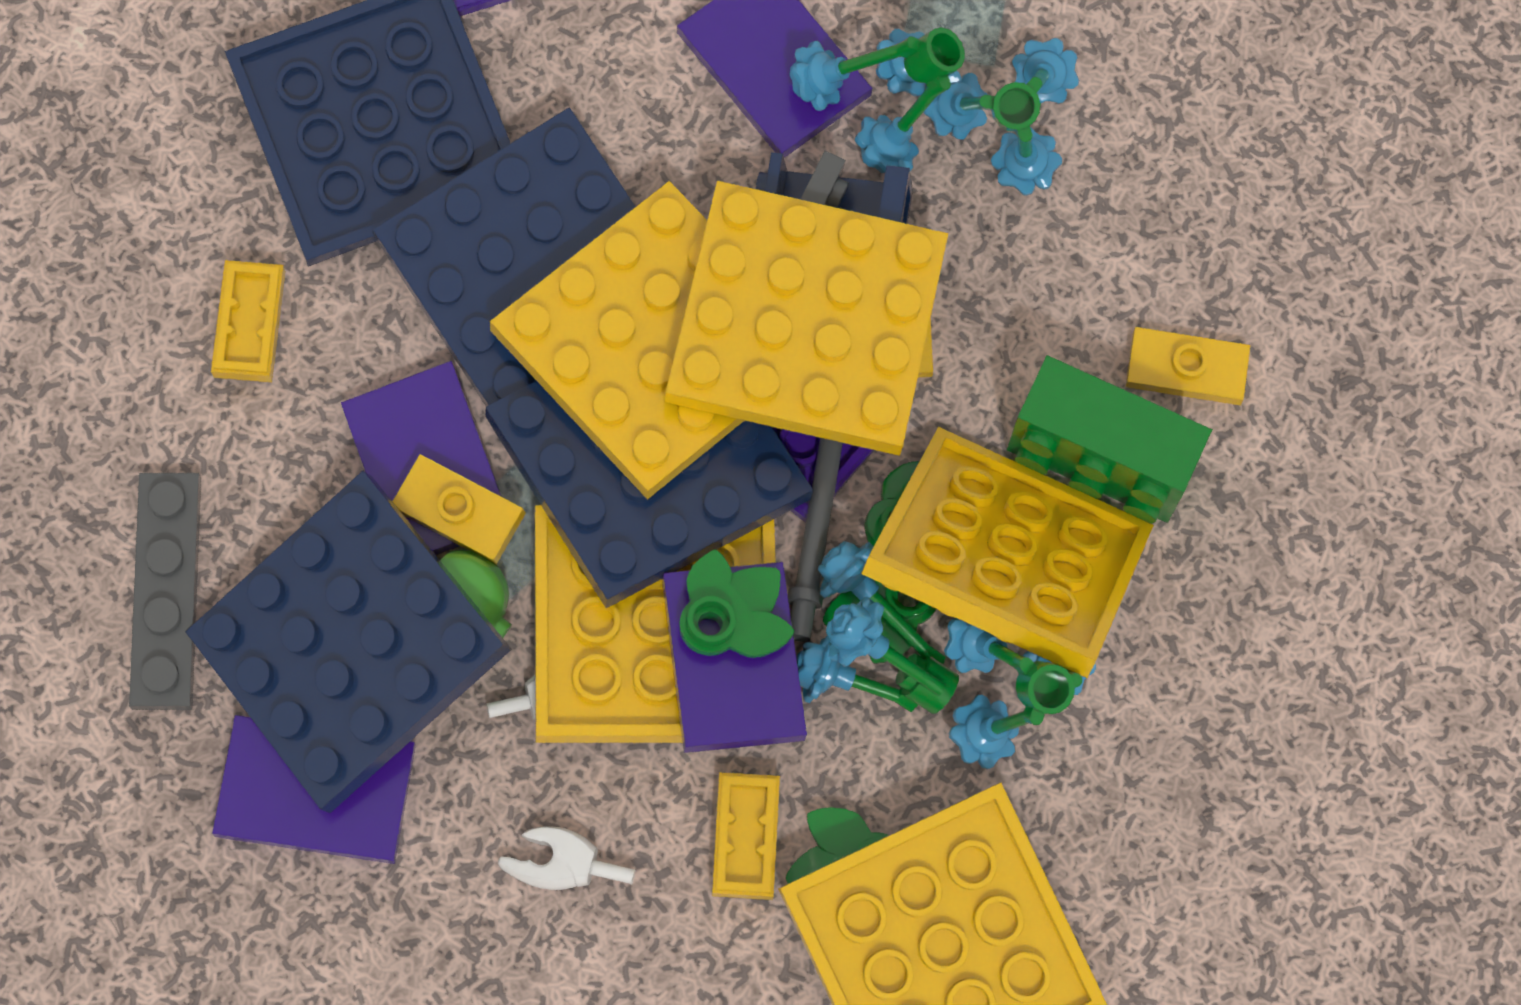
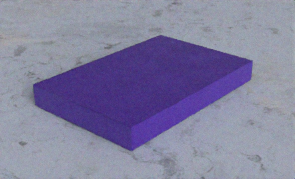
M712 0L677 25V34L774 152L783 153L784 158L872 95L873 88L858 70L850 72L849 77L843 80V85L838 88L840 101L837 104H828L824 110H815L811 101L805 102L793 91L792 79L789 76L790 67L796 62V49L800 47L807 48L811 42L819 41L824 51L830 50L835 58L843 57L848 60L799 0Z
M452 361L341 402L365 472L375 479L392 501L420 454L502 497ZM405 517L435 555L460 546Z
M783 562L730 567L732 573L752 567H770L780 570L779 595L771 614L779 616L792 626ZM690 571L663 573L662 584L684 753L805 741L807 731L793 636L781 649L762 657H746L730 649L722 654L713 656L699 654L685 644L679 630L682 611L690 602L686 584ZM712 619L702 620L698 624L699 629L706 635H715L721 630L719 624Z
M235 715L212 834L214 837L395 864L416 744L410 741L336 809L328 813L317 806L250 717Z

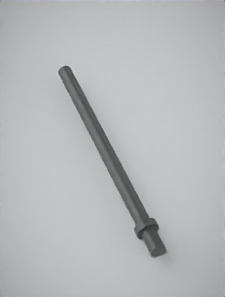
M824 438L819 440L812 482L813 493L811 500H809L795 587H791L788 590V602L792 605L790 616L792 628L794 629L793 638L795 641L801 642L811 640L815 610L822 608L823 597L819 591L821 574L818 571V566L821 565L825 555L843 446L841 442Z

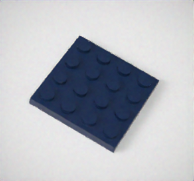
M365 0L225 51L229 66L308 267L376 242L377 240L372 234L375 227L511 144L453 0Z
M569 107L375 227L372 234L485 406H488L537 381L490 331V321L636 206Z
M537 381L486 406V419L605 608L661 580L663 573L680 570L710 551L725 546L811 500L812 487L771 426L743 421L647 500Z
M364 471L360 472L185 631L317 806L328 813L336 809L512 650L375 479Z

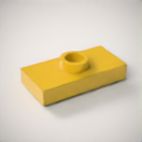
M225 260L211 367L213 378L272 383L286 273L284 265Z
M1135 327L1132 334L1125 387L1241 406L1244 400L1251 345Z
M421 454L418 456L392 501L405 517L469 551L483 556L496 565L526 514L522 507Z
M719 772L712 897L773 900L780 776Z

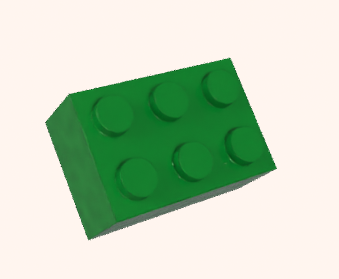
M1046 355L1017 417L1007 451L1016 454L1015 461L1043 475L1047 474L1048 470H1051L1069 478L1070 487L1089 496L1100 499L1104 494L1124 503L1123 510L1148 523L1153 524L1157 519L1168 523L1186 490L1213 429Z

